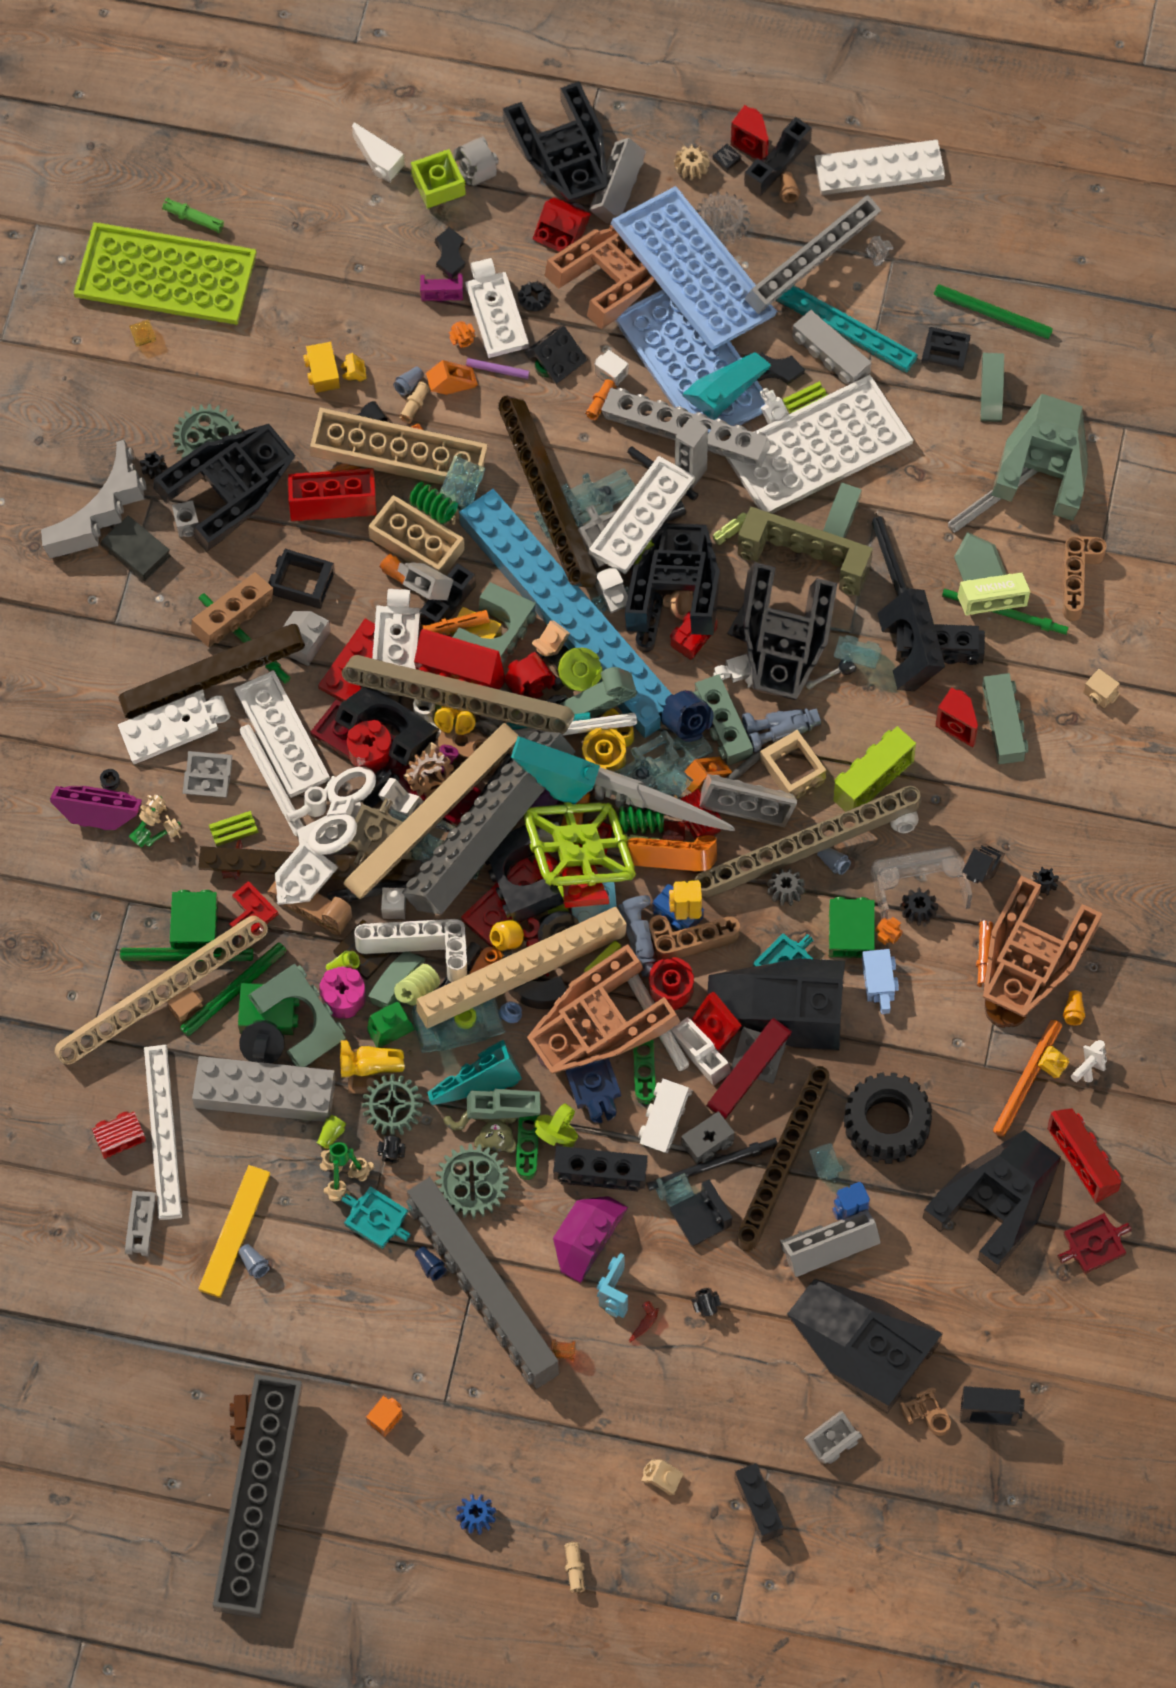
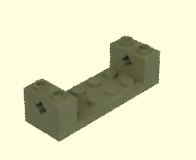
M750 506L738 535L739 556L748 561L758 562L766 541H770L775 546L782 545L796 553L802 552L814 559H823L831 562L834 566L841 567L839 590L847 595L860 596L871 569L872 547Z

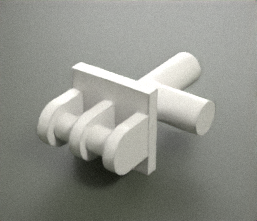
M1098 1040L1090 1047L1086 1045L1083 1047L1085 1062L1071 1075L1073 1081L1078 1082L1083 1076L1085 1082L1093 1081L1092 1067L1101 1071L1106 1070L1105 1063L1107 1062V1057L1105 1056L1106 1050L1104 1049L1105 1043Z

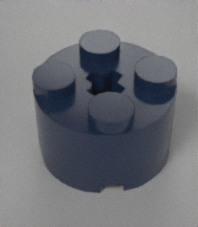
M685 690L675 695L671 694L666 698L662 723L678 737L691 742L700 739L703 736L701 733L705 729L709 730L714 718L713 710L707 702L694 692Z

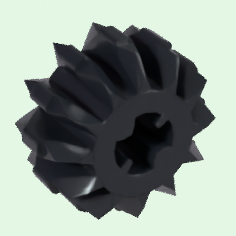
M920 887L916 893L910 889L908 895H903V903L900 904V909L903 910L902 917H909V924L917 921L918 927L921 925V921L928 925L930 918L934 919L936 917L935 911L938 910V904L935 903V895L929 896V889L924 893L921 892Z

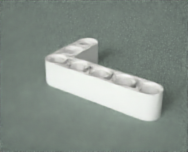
M445 919L361 924L355 929V947L360 953L371 954L446 949L448 980L454 982L467 976L465 926L461 920Z

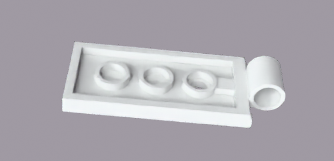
M491 258L470 263L474 280L465 282V287L488 358L529 348L528 339L506 272L495 274ZM494 297L495 301H488V298Z
M388 589L387 606H376L373 659L416 669L414 659L419 637L420 608H409L410 590ZM398 628L401 630V633L394 635L393 630ZM380 691V692L384 693L385 695H396V694H392V693Z
M200 690L118 724L133 764L135 765L217 731V724L223 723L230 718L223 697L214 696L206 702L203 690ZM184 716H190L189 721H182Z

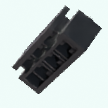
M904 623V627H897L896 660L902 662L910 655L914 643V634L909 623ZM934 624L943 660L946 664H983L985 630H979V626Z
M556 1146L553 1179L561 1184L638 1192L640 1189H645L648 1155ZM576 1167L582 1168L578 1171L574 1170ZM597 1170H604L605 1172H603V1173H598V1172H596V1171H597ZM625 1172V1173H627V1174H626V1175H620L619 1173Z

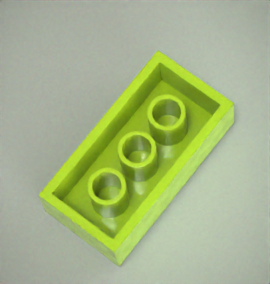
M898 726L892 731L888 730L877 745L873 744L867 749L864 757L861 759L857 758L846 773L842 772L836 777L833 801L847 812L873 800L914 762L916 742Z

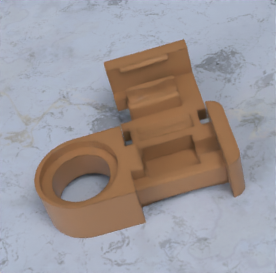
M931 1387L919 1392L916 1399L900 1403L899 1407L908 1425L914 1423V1419L921 1417L922 1420L927 1415L925 1417L926 1423L934 1435L943 1436L948 1433L951 1421L946 1409H940L934 1396L936 1388ZM938 1418L945 1420L946 1428L943 1430L936 1429L933 1426L934 1420Z

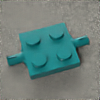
M782 933L753 963V967L799 958L813 959L808 955L806 948L814 940L807 934L798 943Z
M371 1186L358 1200L348 1195V1193L343 1196L341 1201L352 1207L351 1214L344 1222V1225L382 1250L395 1235L405 1242L411 1237V1233L401 1228V1223L407 1216L408 1210Z

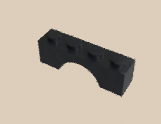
M795 117L783 130L778 143L771 153L762 160L757 158L745 171L744 186L761 197L811 142L812 127Z

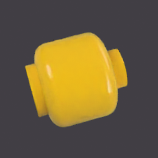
M514 920L498 922L492 927L490 940L498 950L515 949L522 944L524 933L519 923Z

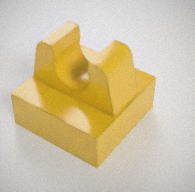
M353 353L346 355V361L341 364V368L348 372L343 374L342 377L348 381L356 379L359 382L367 379L364 360Z
M1050 1046L1047 1047L1038 1066L1053 1078H1059L1062 1071L1066 1070L1069 1059L1056 1048Z

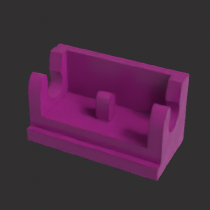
M458 274V279H425V275H420L421 301L463 300L462 274Z

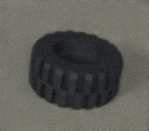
M882 1072L877 1073V1078L874 1079L870 1075L865 1078L864 1084L859 1082L855 1086L854 1092H850L844 1115L845 1134L847 1139H851V1146L855 1150L859 1148L860 1155L864 1158H867L868 1155L871 1156L873 1162L878 1163L879 1159L885 1160V1164H892V1160L897 1159L898 1163L903 1162L907 1155L910 1158L916 1155L917 1149H922L926 1139H928L932 1122L931 1103L928 1102L926 1092L920 1091L921 1086L917 1082L910 1083V1078L905 1075L903 1078L897 1077L898 1073L891 1072L890 1076H885V1073ZM883 1102L897 1104L909 1115V1124L898 1133L884 1134L878 1132L870 1126L866 1119L868 1110L874 1105Z

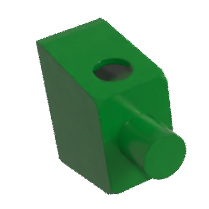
M395 1002L373 1013L369 1017L367 1032L377 1048H381L415 1030L399 1002Z

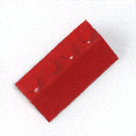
M374 468L288 474L291 521L377 515Z
M421 630L414 659L416 670L500 690L505 682V674L499 651L430 630Z
M1073 1108L1053 1111L1050 1114L1047 1129L1095 1204L1118 1192L1121 1186V1177L1108 1164L1109 1159L1106 1153L1100 1151L1097 1147V1140L1093 1133H1088L1084 1127L1085 1122L1079 1113L1076 1114Z

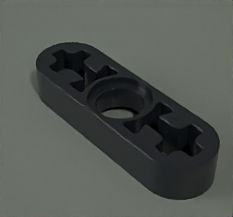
M657 592L654 599L656 603L651 618L655 620V624L649 626L648 632H637L636 647L641 652H650L655 647L663 606L662 596ZM645 633H649L647 645H644L642 642Z

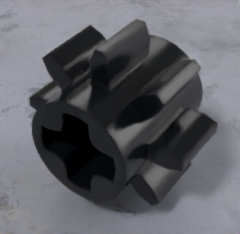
M156 451L149 454L145 453L144 460H140V466L143 467L142 474H148L153 479V477L160 475L162 470H167L166 463H164V455L159 456L156 454Z
M1042 866L1039 873L1033 872L1032 877L1035 880L1032 881L1041 884V893H1046L1049 896L1051 889L1057 890L1058 885L1055 882L1058 881L1059 876H1054L1053 868L1049 870L1044 869Z
M386 1136L384 1137V1142H378L377 1152L378 1156H382L381 1160L383 1162L398 1163L399 1157L404 1158L406 1147L405 1144H401L399 1137Z
M703 1288L696 1291V1298L691 1299L695 1312H700L701 1316H711L717 1313V1306L722 1305L717 1291L712 1292L711 1288Z

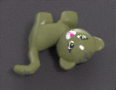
M466 1111L457 1123L453 1121L451 1116L444 1117L443 1121L451 1130L459 1131L465 1128L470 1119L467 1118ZM518 1118L475 1119L484 1121L487 1124L482 1127L480 1135L476 1137L474 1147L477 1148L480 1144L481 1149L489 1147L490 1151L493 1152L505 1151L513 1153L516 1150V1143L513 1139V1132L506 1125V1122L510 1124L515 1123Z

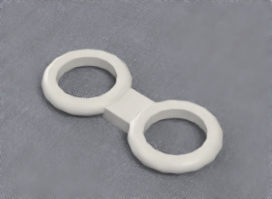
M367 767L351 768L339 774L332 781L327 794L331 802L327 813L328 817L320 821L309 835L308 844L313 852L317 854H331L341 850L352 841L357 831V823L351 816L356 803L364 800L375 787L376 776L371 769ZM355 777L366 778L364 786L358 792L346 797L337 795L338 790L346 781ZM337 824L347 825L344 835L335 842L329 844L318 843L319 837L326 829Z

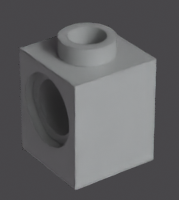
M193 500L172 505L179 537L193 536L195 526L198 525ZM185 519H190L189 522H182Z

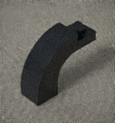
M512 950L504 951L503 958L512 955ZM561 976L543 982L531 980L508 991V993L525 1006L535 1009H552L556 1000L565 993L566 987Z

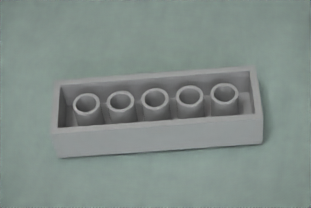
M199 1056L192 1100L194 1108L325 1122L326 1118L329 1119L331 1115L336 1078L334 1070Z

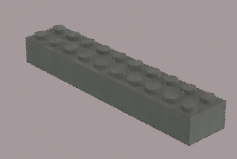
M535 731L527 738L528 740L571 755L576 752L561 733ZM512 759L509 764L501 769L500 775L488 785L485 793L475 800L471 810L461 817V822L448 833L447 839L442 845H439L434 850L432 857L422 864L417 875L408 881L407 887L403 890L402 894L417 911L442 914L540 796L545 787L539 785L530 773H527Z
M431 1177L407 1191L408 1200H406L409 1206L407 1208L409 1214L414 1220H419L421 1224L420 1229L426 1238L431 1237L435 1252L438 1256H444L447 1261L445 1262L447 1269L451 1274L455 1273L459 1279L457 1282L464 1293L469 1292L473 1307L476 1311H482L485 1316L483 1318L485 1324L490 1330L492 1328L497 1333L496 1339L502 1348L507 1347L510 1352L508 1356L515 1367L520 1366L523 1371L521 1375L528 1385L532 1384L535 1389H538L558 1376L559 1365L557 1358Z
M255 1374L212 1605L213 1610L216 1612L261 1619L302 1394V1381Z

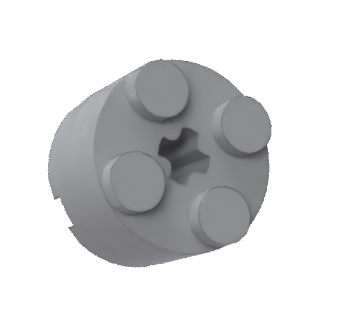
M484 137L477 138L454 149V160H458L460 165L458 168L467 185L472 184V186H475L497 175L496 164L499 163L498 157L494 152L491 153Z

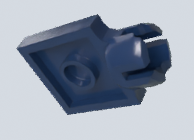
M609 1058L564 1070L577 1109L586 1108L594 1123H603L601 1118L602 1112H604L607 1122L616 1116L617 1111L614 1099L621 1097V1092Z

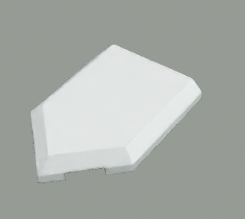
M303 840L275 873L277 904L310 902L338 867L322 854L313 852L309 844Z

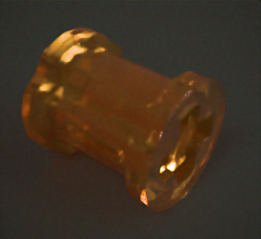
M552 1339L551 1351L555 1357L570 1359V1361L574 1362L576 1341L568 1343L557 1342L556 1339Z

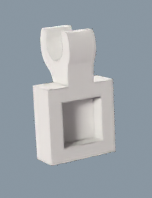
M765 388L760 392L765 402V406L761 410L768 425L789 415L782 399L776 397L773 390L769 391L768 388Z
M747 654L726 660V666L720 665L714 668V676L720 674L722 680L731 677L733 682H737L751 676Z

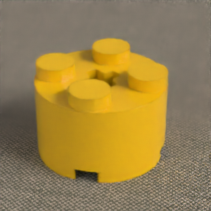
M594 729L584 738L582 759L619 774L626 764L625 740L614 729Z

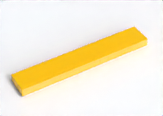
M248 1165L198 1288L200 1292L221 1299L238 1257V1251L242 1247L271 1175L269 1171Z

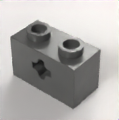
M718 1111L682 1135L681 1144L698 1165L702 1161L705 1163L715 1156L714 1153L720 1149H728L733 1144L735 1132Z

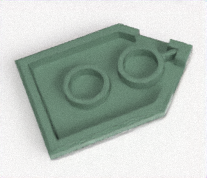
M967 532L954 556L962 580L967 581L1007 575L995 544Z

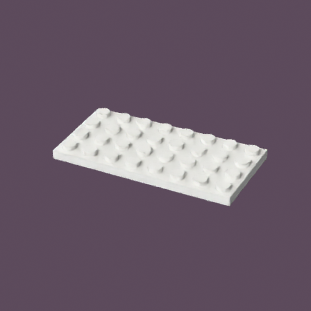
M868 375L757 430L768 437L771 445L761 468L726 457L758 509L773 514L912 445L913 439L871 375ZM750 442L742 443L741 447L748 446Z

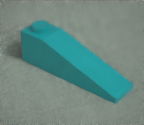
M754 352L696 380L682 396L710 419L715 420L771 367V364Z
M519 736L511 756L522 769L530 773L537 780L539 785L545 787L554 799L564 803L571 802L576 804L594 787L600 765Z
M504 1039L478 1054L479 1059L471 1065L468 1063L464 1064L458 1075L455 1077L448 1076L428 1091L430 1103L436 1105L467 1098L470 1091L494 1092L495 1089L513 1087L522 1080L520 1070Z

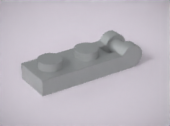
M132 1192L125 1254L141 1253V1256H149L156 1202L155 1192ZM142 1238V1244H135L134 1239Z

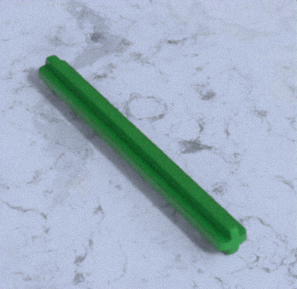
M938 284L935 288L934 295L1040 337L1050 339L1053 333V328L949 287Z
M280 942L275 944L181 1025V1031L186 1036L193 1034L240 993L241 983L251 984L286 953L284 945Z
M121 948L120 959L122 961H182L201 948ZM216 948L213 956L219 957L223 949ZM253 948L245 949L229 961H252L254 958Z

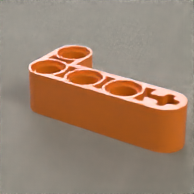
M700 836L695 842L631 838L627 842L634 866L707 871L717 861V838L715 836Z

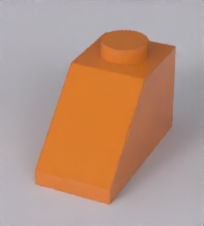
M445 360L440 361L426 373L428 385L433 392L448 395L478 386L472 367Z
M720 756L695 759L681 774L680 779L684 782L685 788L691 793L697 789L701 792L707 774L726 778L732 771Z

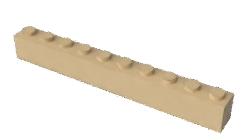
M615 906L417 998L416 1011L427 1029L625 937L627 923Z

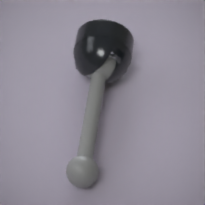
M851 657L843 658L839 662L838 669L814 681H807L806 688L813 689L814 685L839 672L845 675L856 672L857 670Z

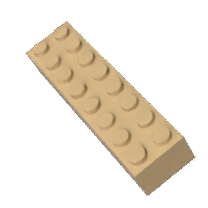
M321 407L319 408L310 445V456L364 468H374L377 471L478 492L487 454V444Z

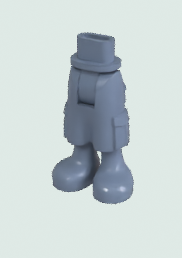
M805 708L803 711L802 709L767 713L763 720H755L750 713L742 714V724L753 746V752L760 751L763 744L769 741L775 743L796 730L802 734L811 731L814 726L821 725L817 709L808 710ZM764 729L770 730V732L763 734L756 733Z
M648 895L633 897L618 905L620 914L627 923L626 933L630 948L644 968L641 971L642 977L649 976L650 970L655 963V959H652L654 948L649 923L647 920L641 919L642 909L649 906L651 902Z

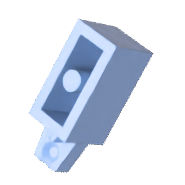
M890 949L864 951L862 953V966L867 1002H879L881 1014H890V1001H894L895 991H899L898 978L893 977V970H896L895 957L890 956Z

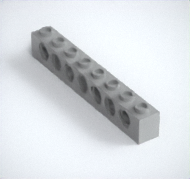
M868 195L865 196L753 287L744 299L758 314L761 313L870 224L881 212V209Z
M610 388L601 409L605 419L675 440L676 435L689 418L694 421H700L706 428L711 430L708 433L707 451L760 468L771 446L768 437L762 432L755 431L753 433L740 425H735L734 427L721 419L712 420L702 413H690L687 409L680 406L674 408L661 400L655 402L642 394L636 396L623 388H618V390ZM633 405L630 409L624 410L625 406ZM646 411H652L650 415L643 416ZM672 417L670 421L662 422L664 418ZM726 435L730 436L726 441L721 440ZM750 442L748 446L741 447L742 443Z

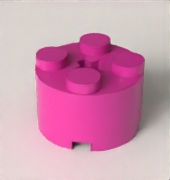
M337 967L324 973L319 986L322 1004L326 1003L333 1012L332 1016L335 1018L347 1019L356 1015L366 1002L365 985L359 972L348 967Z

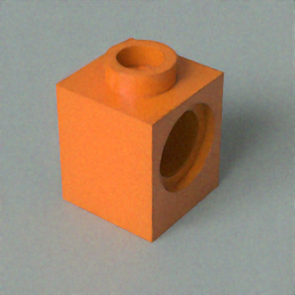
M383 1396L366 1416L367 1424L386 1437L403 1417L401 1404L393 1398L388 1399Z

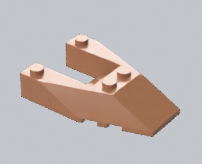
M610 225L609 229L591 231L548 259L544 275L559 289L598 264L615 280L616 284L591 299L589 303L587 317L600 329L615 321L655 280L612 225Z
M1020 876L992 929L983 998L1024 1017L1073 972L1100 925L1102 913L1082 904L1062 941L1025 923L1039 897L1041 884Z
M628 944L573 980L561 998L559 997L549 1013L546 1016L544 1015L528 1035V1040L551 1074L622 1054L663 1035L681 1023L665 997L628 1022H626L608 994L644 970L641 962Z

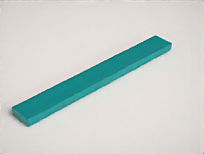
M795 285L776 300L803 316L812 310L844 339L905 373L909 371L918 358L917 353Z

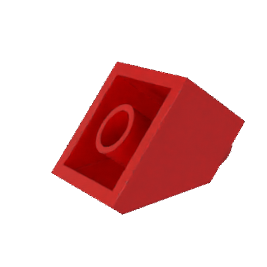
M744 105L731 122L730 145L755 159L762 160L768 156L769 142L764 119L757 109Z
M951 687L938 706L935 726L973 748L976 742L978 723L971 698L964 691Z

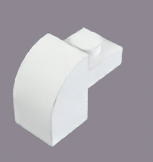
M611 567L596 573L597 581L595 587L599 596L604 598L610 613L625 608L628 595L617 569Z
M393 778L388 780L378 794L383 801L387 798L388 802L389 800L393 802L389 813L403 822L424 802L420 796L407 793L399 782Z

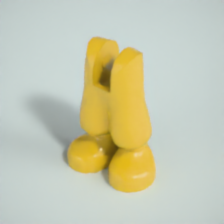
M442 706L435 713V725L446 733L452 731L455 718V732L458 735L469 733L476 724L473 713Z
M341 1040V1077H350L354 1074L368 1076L377 1073H398L404 1071V1052L401 1049L361 1046L357 1052H353L350 1043L347 1040Z

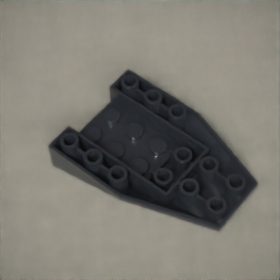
M815 1278L787 1313L789 1319L829 1373L885 1413H888L899 1399L902 1389L925 1359L928 1360L941 1343L943 1335L940 1331L885 1300Z

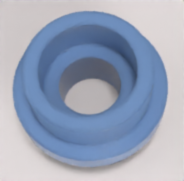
M507 1002L500 1008V1016L508 1023H517L522 1017L521 1007L515 1002Z

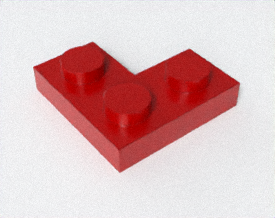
M249 881L232 894V898L245 912L230 923V928L250 916L259 917L267 925L279 915L273 905ZM259 922L254 923L251 926L252 933H255L259 930Z

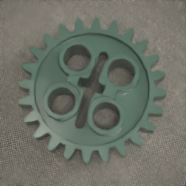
M200 404L198 411L191 407V414L185 411L184 418H178L179 424H175L174 430L176 432H173V438L176 439L173 445L178 447L176 453L182 454V459L205 442H214L222 439L217 435L218 433L234 436L242 433V429H237L239 422H233L234 415L227 417V409L221 413L219 412V406L212 410L211 404L208 405L207 409H204L202 404ZM208 422L210 425L204 427L201 426L199 423ZM196 438L198 441L196 443H191L188 441V439Z
M469 1144L468 1150H465L460 1145L459 1153L452 1149L453 1157L450 1158L445 1155L444 1159L447 1163H439V1167L443 1171H436V1176L441 1178L435 1181L436 1186H442L438 1189L444 1194L443 1196L450 1206L455 1207L454 1212L456 1215L461 1210L463 1211V1218H466L469 1212L473 1219H475L476 1212H480L482 1217H484V1210L486 1209L493 1213L492 1205L500 1207L498 1198L505 1200L506 1196L502 1191L509 1190V1186L503 1184L509 1182V1177L503 1176L508 1172V1169L500 1168L504 1164V1160L496 1161L498 1153L490 1155L489 1147L483 1152L480 1144L476 1150H473L472 1144ZM470 1162H473V1163H474V1178H475V1182H474V1187H475V1200H474V1201L471 1200V1190H470V1183H469V1181H470L469 1163H470ZM480 1165H486L489 1167V1171L485 1174H480L477 1168ZM463 1166L467 1170L463 1175H457L454 1172L455 1168ZM487 1187L490 1189V1193L487 1196H481L478 1194L479 1189ZM460 1188L467 1190V1194L464 1197H457L455 1192Z

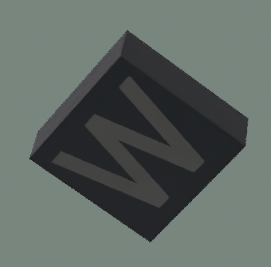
M725 144L712 155V160L727 172L741 160V155L730 145Z

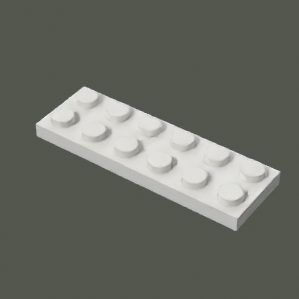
M938 140L815 156L821 195L942 180L945 177Z
M658 456L589 548V554L626 574L695 481V476Z
M274 670L234 688L290 798L330 780L328 772Z

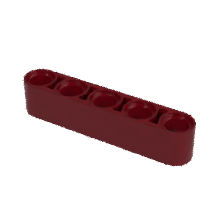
M773 1018L721 1084L706 1107L714 1113L719 1111L723 1118L726 1119L783 1046L792 1031Z

